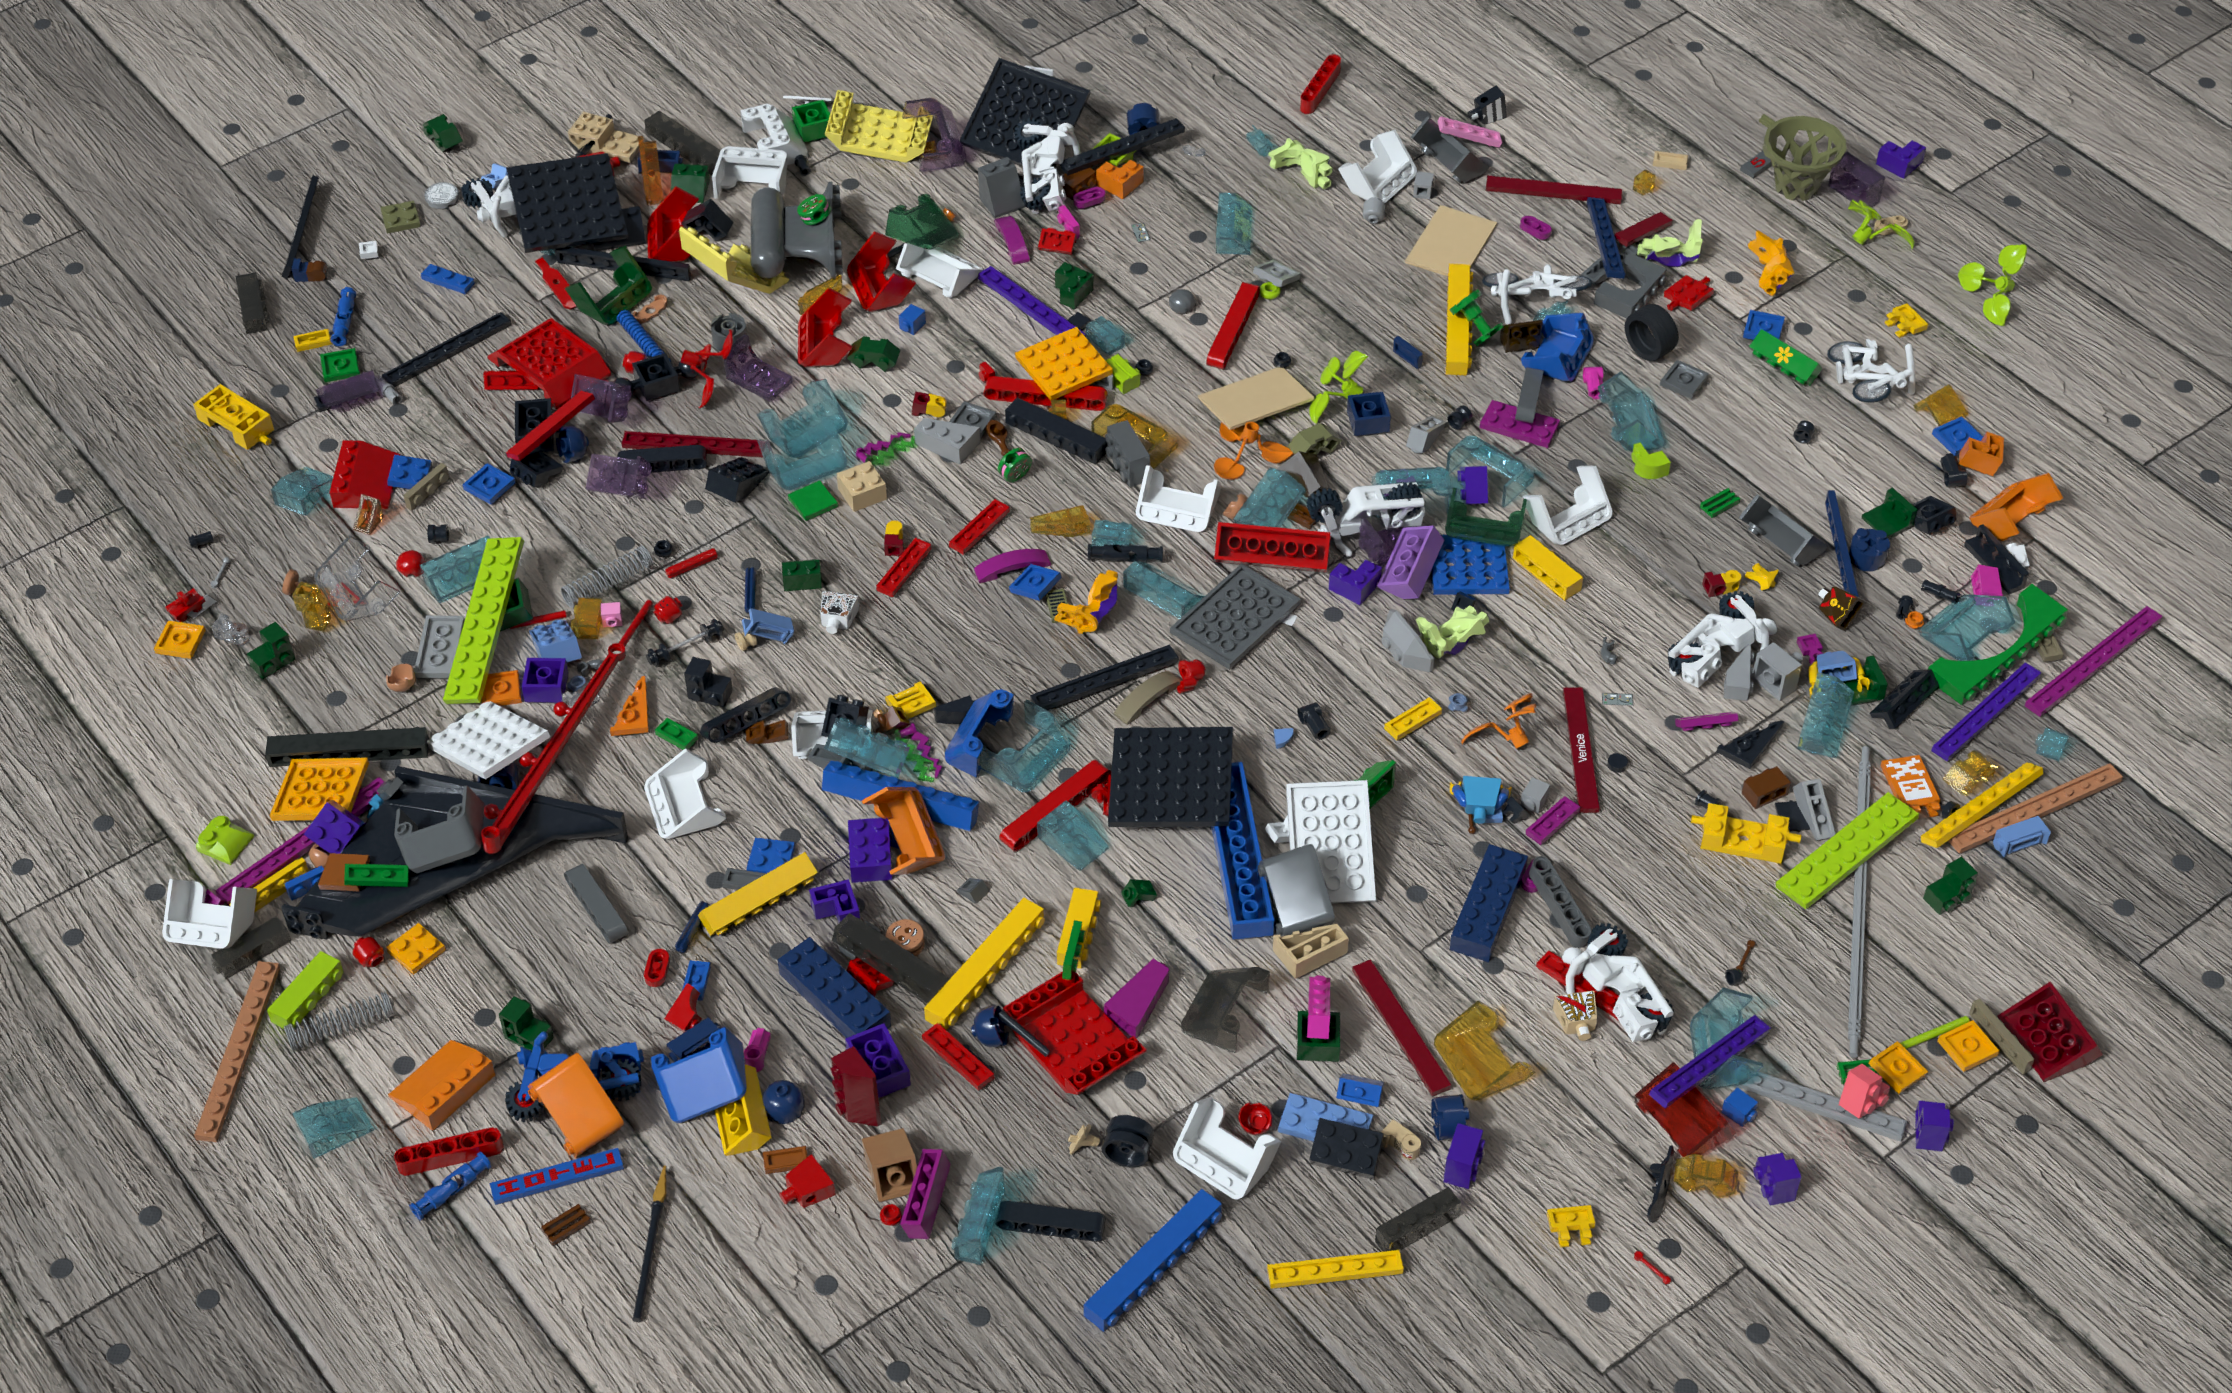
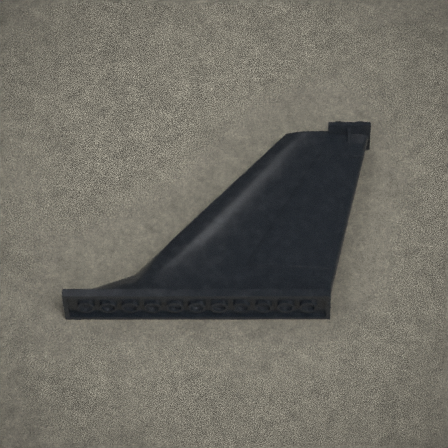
M397 766L394 771L395 777H398L403 783L392 797L383 801L340 854L369 855V864L406 865L394 836L397 809H401L418 825V830L447 821L450 808L462 803L464 786H468L485 803V806L495 804L500 810L504 809L516 790ZM534 794L499 852L487 853L483 850L482 844L478 852L473 855L420 873H413L408 868V887L361 886L359 891L322 890L318 886L319 878L296 907L283 904L281 908L288 930L294 934H303L315 939H327V932L362 937L519 859L551 841L596 837L626 844L628 833L624 813ZM484 816L483 829L492 826L497 818L488 819Z

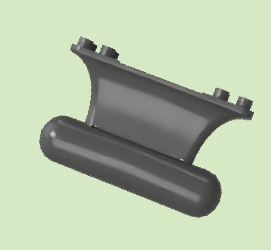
M833 181L828 182L826 190L822 195L826 197L827 202L830 204L831 212L823 221L814 225L803 223L797 212L799 205L785 206L782 194L775 188H761L753 195L751 200L750 263L753 271L758 276L768 279L777 277L784 269L785 257L814 259L828 269L832 279H836V275H843L841 240H834L835 219L841 218L840 184L833 185Z

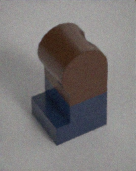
M294 259L292 273L295 282H312L325 279L327 264L325 262H302L301 259Z

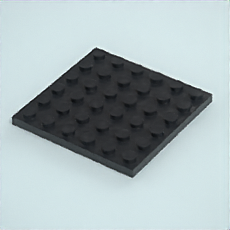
M998 58L962 133L959 144L999 159L1009 157L1014 164L1023 167L1022 152L1024 150L1020 148L1014 137L1015 127L1019 128L1018 124H1023V120L1027 122L1028 118L1031 121L1035 118L1043 126H1049L1053 130H1057L1058 126L1063 123H1069L1075 127L1089 98L1090 90ZM1027 134L1025 137H1030L1034 134ZM1054 163L1051 165V167L1056 168L1057 164Z
M608 153L506 167L525 253L628 238Z
M1233 727L1114 728L1108 827L1230 826Z

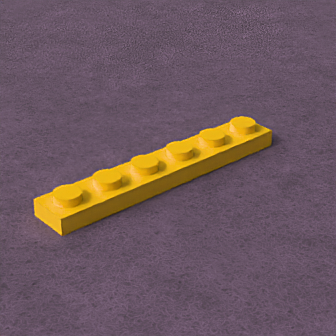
M1400 1250L1269 1264L1267 1265L1270 1289L1403 1274V1265Z

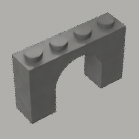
M1629 253L1622 261L1625 278L1638 283L1641 288L1623 290L1604 281L1595 291L1594 298L1595 305L1624 318H1627L1633 312L1643 307V305H1647L1651 296H1655L1658 288L1663 286L1667 280L1665 276L1666 268L1632 253Z

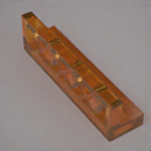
M638 136L647 205L660 204L664 199L656 141L644 142L643 136Z

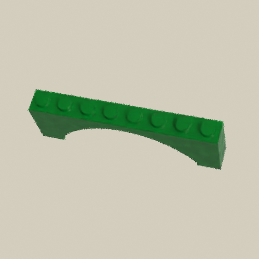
M2031 584L2018 597L2017 606L2021 609L2024 627L2021 636L2010 648L1996 656L1973 661L1948 660L1941 656L1928 669H1932L1939 683L1938 688L1960 705H1963L1967 701L1973 700L1980 690H1985L1991 681L1997 680L2006 669H2011L2018 659H2023L2028 654L2029 650L2038 647L2045 637L2049 638L2056 628L2062 627L2067 621L2068 609Z

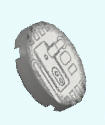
M447 182L431 185L427 188L424 195L426 203L436 209L448 208V205H454L459 200L457 187Z

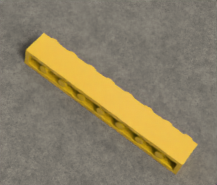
M1449 264L1446 375L1467 376V369L1471 368L1472 358H1468V356H1471L1472 345H1469L1472 342V333H1469V331H1472V320L1468 321L1461 311L1453 315L1449 310L1473 291V284H1470L1473 281V272H1470V265Z
M1023 897L924 1007L925 1020L933 1025L939 1023L945 1030L950 1026H954L962 1012H966L969 1009L971 1002L982 994L987 984H991L994 981L996 974L1007 966L1012 956L1018 954L1020 947L1031 939L1035 930L1042 927L1045 921L1044 908Z

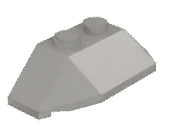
M1390 609L1383 628V646L1386 649L1388 648L1393 658L1402 667L1432 672L1434 657L1428 652L1420 637L1397 610Z

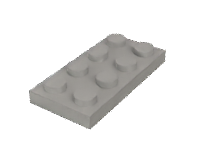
M426 615L414 669L416 678H449L465 621L464 616Z

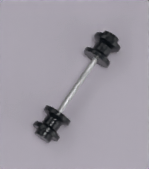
M712 619L711 624L708 626L701 624L700 634L668 649L663 643L659 644V649L655 651L651 648L648 649L646 658L649 664L657 667L659 666V661L663 659L666 662L670 661L669 652L701 637H704L707 642L712 641V636L714 635L721 637L723 635L722 631H724L721 621Z

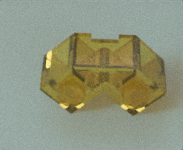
M300 582L292 595L296 610L302 612L306 628L324 632L331 620L327 601L321 594L318 585Z
M1975 750L1968 754L1969 758L1964 762L1959 760L1954 763L1942 779L1958 793L1966 796L1976 789V784L1979 780L1984 782L1991 780L1996 774L1995 770L1998 768L1985 755Z
M1697 1154L1677 1159L1673 1181L1686 1192L1705 1187L1718 1199L1736 1194L1739 1171L1726 1160L1717 1158L1716 1162L1704 1160L1702 1155Z

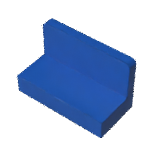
M1342 1073L1339 1079L1336 1098L1379 1107L1384 1082Z

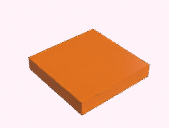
M518 670L488 674L481 700L482 704L490 701L499 706L522 703Z

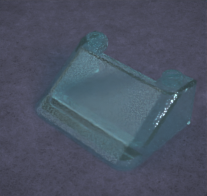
M1963 595L1960 596L1957 604L1950 603L1921 627L1919 634L1956 660L1972 661L1975 655L1971 649L1993 630H1997L1998 633L2007 632L2009 627L2015 624V620L2005 596Z

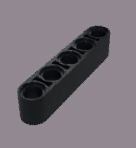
M702 445L623 450L617 454V471L623 475L702 469L707 464L706 448Z
M778 687L771 688L705 722L701 726L700 734L712 743L721 742L786 708L791 702V696L788 692ZM781 694L780 700L777 701V697ZM764 703L763 709L760 710L761 705ZM748 711L747 717L744 718V714ZM731 720L730 726L727 727V723ZM714 729L713 735L710 736L711 730Z
M1002 1201L999 1204L995 1224L998 1228L1007 1231L1097 1242L1103 1238L1106 1218L1098 1212Z

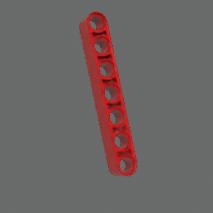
M1242 282L1209 350L1206 360L1207 366L1225 369L1260 294L1259 285Z
M998 376L987 378L983 392L984 396L989 400L1013 402L1018 397L1035 405L1093 411L1103 410L1108 396L1107 390L1102 387L1084 386L1051 401L1034 380Z
M1096 759L1091 761L1006 826L999 835L1000 841L1013 851H1019L1089 797L1092 789L1097 787L1098 784L1104 785L1108 781V776L1111 775V770Z

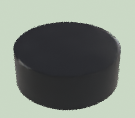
M1613 753L1608 757L1607 767L1613 772L1620 773L1626 770L1628 760L1623 754Z

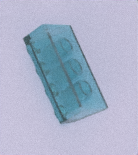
M1219 193L1216 230L1217 254L1250 255L1253 207L1236 193Z
M1269 468L1233 518L1234 523L1280 528L1306 490L1287 472Z
M485 536L420 565L423 580L439 604L474 589L486 542L490 538L489 536Z
M1134 561L1123 571L1124 588L1178 619L1183 617L1205 597L1203 594L1145 562Z
M1817 673L1797 749L1836 759L1854 691L1838 677Z
M836 718L824 749L890 776L899 777L910 749L905 742L890 740L883 733L878 732L875 734L870 732L868 727L853 725L846 718Z
M997 1167L982 1172L978 1175L977 1181H973L970 1190L971 1199L966 1200L964 1207L965 1217L960 1219L958 1237H954L951 1249L954 1250L956 1260L981 1265L997 1217L999 1204L1002 1202L1005 1193L1004 1167Z

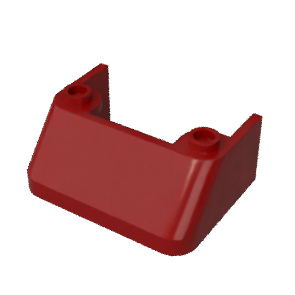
M675 186L652 212L647 222L648 258L683 262L690 257V254L682 249L679 229L684 227L681 223L688 210L699 201L698 197Z
M876 231L873 232L847 267V274L862 308L870 312L899 305L916 285L915 281L895 273L892 274L888 281L886 280L883 273L890 264L887 254L897 241Z
M828 288L802 314L798 322V363L804 367L834 366L839 364L842 358L852 349V345L833 336V330L842 323L841 313L851 304V299Z

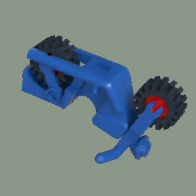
M541 1032L536 1037L532 1051L520 1047L521 1052H517L519 1065L524 1064L525 1068L523 1079L521 1080L522 1084H519L517 1081L514 1083L515 1087L510 1086L505 1098L507 1111L511 1117L514 1116L516 1121L521 1119L522 1122H526V1119H529V1122H531L534 1116L536 1119L540 1117L539 1113L544 1112L543 1107L545 1105L543 1102L540 1103L537 1100L533 1101L528 1094V1085L538 1079V1076L541 1077L569 1057L567 1054H549L544 1049L543 1042L548 1038L546 1032ZM626 1042L619 1046L603 1047L593 1051L589 1068L609 1099L615 1100L617 1097L618 1101H622V1098H625L627 1101L629 1096L634 1098L636 1093L640 1092L642 1084L640 1063L644 1062L642 1049H637L636 1042ZM602 1071V1080L599 1081L600 1072Z

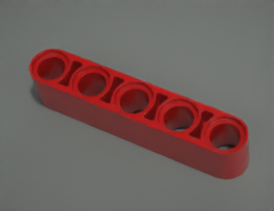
M1331 54L1325 59L1301 94L1300 111L1302 113H1313L1339 76L1341 71V57L1339 55Z
M491 1127L400 1148L395 1152L394 1160L398 1172L401 1175L408 1176L472 1161L479 1152H482L486 1157L495 1156L502 1152L504 1144L500 1131L497 1128Z

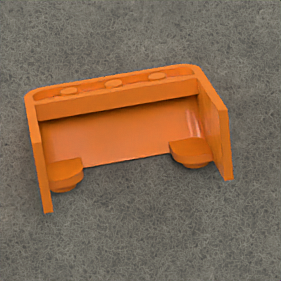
M2045 473L2009 485L1973 513L1969 519L1977 528L1984 524L1998 540L2005 541L2011 536L2020 533L2015 524L2025 516L2033 512L2035 514L2042 512L2046 509L2045 506L2048 503L2061 500L2063 496L2051 475Z
M886 787L862 800L863 804H874V811L877 816L888 819L900 848L901 855L896 859V868L889 871L891 875L909 874L935 865L945 859L943 848L918 789L915 787Z

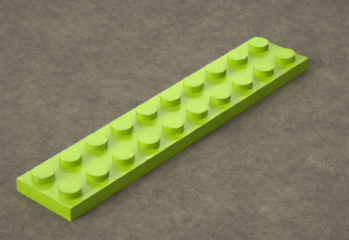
M522 537L487 539L443 701L446 704L481 703L524 545Z

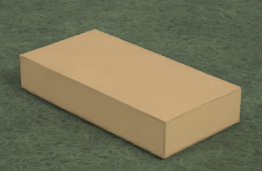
M1655 151L1653 166L1686 170L1688 155Z

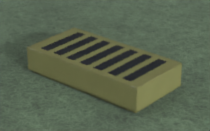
M1064 589L1050 590L1045 595L1052 623L1058 622L1055 621V616L1058 614V605L1060 603L1067 604Z

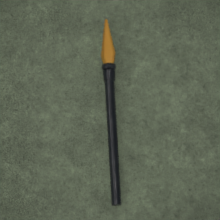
M663 1166L651 1204V1220L632 1321L637 1323L642 1320L659 1220L664 1208L666 1166Z

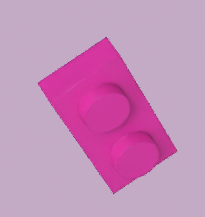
M1065 205L1060 206L1059 214L1057 215L1059 224H1062L1065 230L1075 233L1077 239L1080 238V225Z

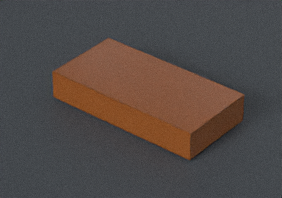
M806 1146L763 1152L765 1174L791 1171L807 1158Z

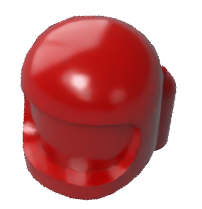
M1194 659L1189 662L1186 660L1179 662L1178 669L1183 680L1177 686L1178 693L1192 691L1198 681L1204 677L1206 669L1202 661Z

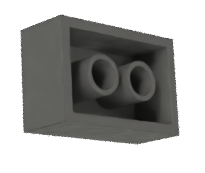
M1128 420L1107 426V434L1105 435L1107 447L1105 450L1108 458L1111 457L1115 469L1119 470L1122 480L1126 481L1129 488L1142 484L1146 465L1150 466L1149 453Z

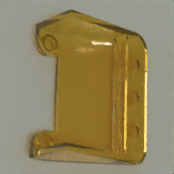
M1477 1001L1441 1030L1434 1039V1046L1466 1096L1473 1101H1478L1521 1083L1536 1073L1532 1066L1526 1062L1518 1061L1513 1066L1510 1065L1490 1034L1491 1031L1498 1027V1015L1493 1008L1481 1001Z

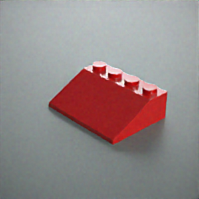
M343 440L329 492L333 508L369 509L366 498L368 497L378 500L380 509H388L393 486H388L387 481L394 455L400 454L361 440Z

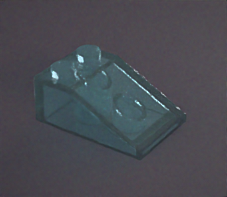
M303 467L281 477L271 489L275 505L307 516L330 489L333 476Z
M1064 801L1037 822L1038 838L1079 871L1109 849V846L1084 815L1068 801Z
M357 1097L315 1103L292 1113L297 1128L313 1159L374 1131Z

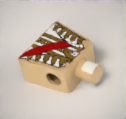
M1594 991L1555 996L1553 1011L1564 1032L1568 1035L1577 1033L1580 1041L1590 1039V1031L1595 1030L1597 1022Z

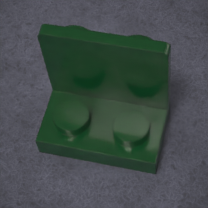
M1892 487L1887 490L1884 503L1862 514L1861 518L1874 530L1885 531L1887 538H1890L1914 525L1917 509Z
M1874 656L1866 657L1865 665L1862 667L1865 673L1864 677L1870 680L1869 690L1864 685H1862V692L1857 690L1858 678L1836 682L1846 705L1884 699L1888 683Z

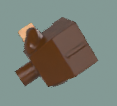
M891 706L886 714H883L882 710L879 709L873 712L874 717L878 718L877 723L879 727L875 729V732L879 736L883 733L889 735L897 733L910 725L902 708Z

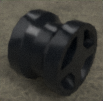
M1800 421L1797 429L1794 431V439L1802 444L1809 443L1815 432V426L1809 421Z

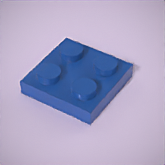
M1750 310L1743 338L1754 340L1762 329L1779 339L1785 317Z
M1963 417L1936 427L1932 431V435L1954 456L1959 455L1969 437L1979 441L1983 438Z
M394 455L387 485L411 489L429 473L431 460Z
M487 463L463 484V490L491 505L516 482L514 477Z
M1030 564L1009 586L1010 592L1040 601L1062 578L1061 573Z
M755 838L746 871L769 873L790 861L795 850V842Z

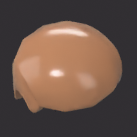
M1243 493L1237 495V502L1231 501L1223 512V516L1231 520H1239L1247 513L1249 500Z
M410 664L396 665L392 667L391 675H386L388 688L395 692L409 690L416 681L413 666Z
M314 844L310 849L309 857L316 868L321 865L324 868L330 853L319 845Z

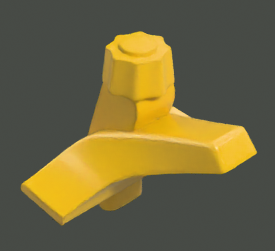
M1756 563L1752 567L1754 572H1746L1745 578L1757 581L1761 586L1760 590L1769 589L1770 586L1773 588L1776 585L1774 578L1779 570L1768 572L1759 563Z

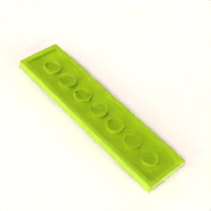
M1887 792L1776 881V888L1804 909L1809 908L1919 819V813Z

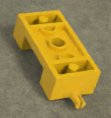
M221 384L193 404L198 420L209 427L215 423L220 424L231 431L235 443L246 450L258 442H262L267 446L272 442V439L267 437L274 430L270 414Z
M1708 803L1707 812L1704 817L1695 815L1691 817V823L1700 824L1703 827L1700 849L1781 864L1787 842L1800 843L1801 834L1789 833L1788 817L1769 814L1767 824L1727 817L1728 806ZM1745 836L1748 840H1741L1739 837Z

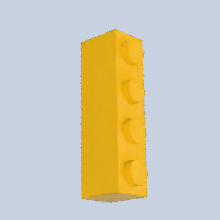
M1530 535L1514 545L1513 559L1564 601L1581 591L1583 577L1580 573L1568 566L1565 561H1562L1554 552L1547 549L1539 540Z
M1074 887L1057 949V965L1063 966L1074 920L1082 921V930H1085L1084 942L1079 944L1082 945L1081 955L1076 957L1078 960L1077 968L1081 969L1083 961H1087L1089 954L1087 945H1091L1093 939V932L1091 930L1096 928L1097 916L1095 914L1100 912L1101 909L1098 891Z

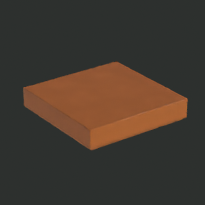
M330 853L318 883L319 889L359 891L361 886L344 885L345 864H369V855Z

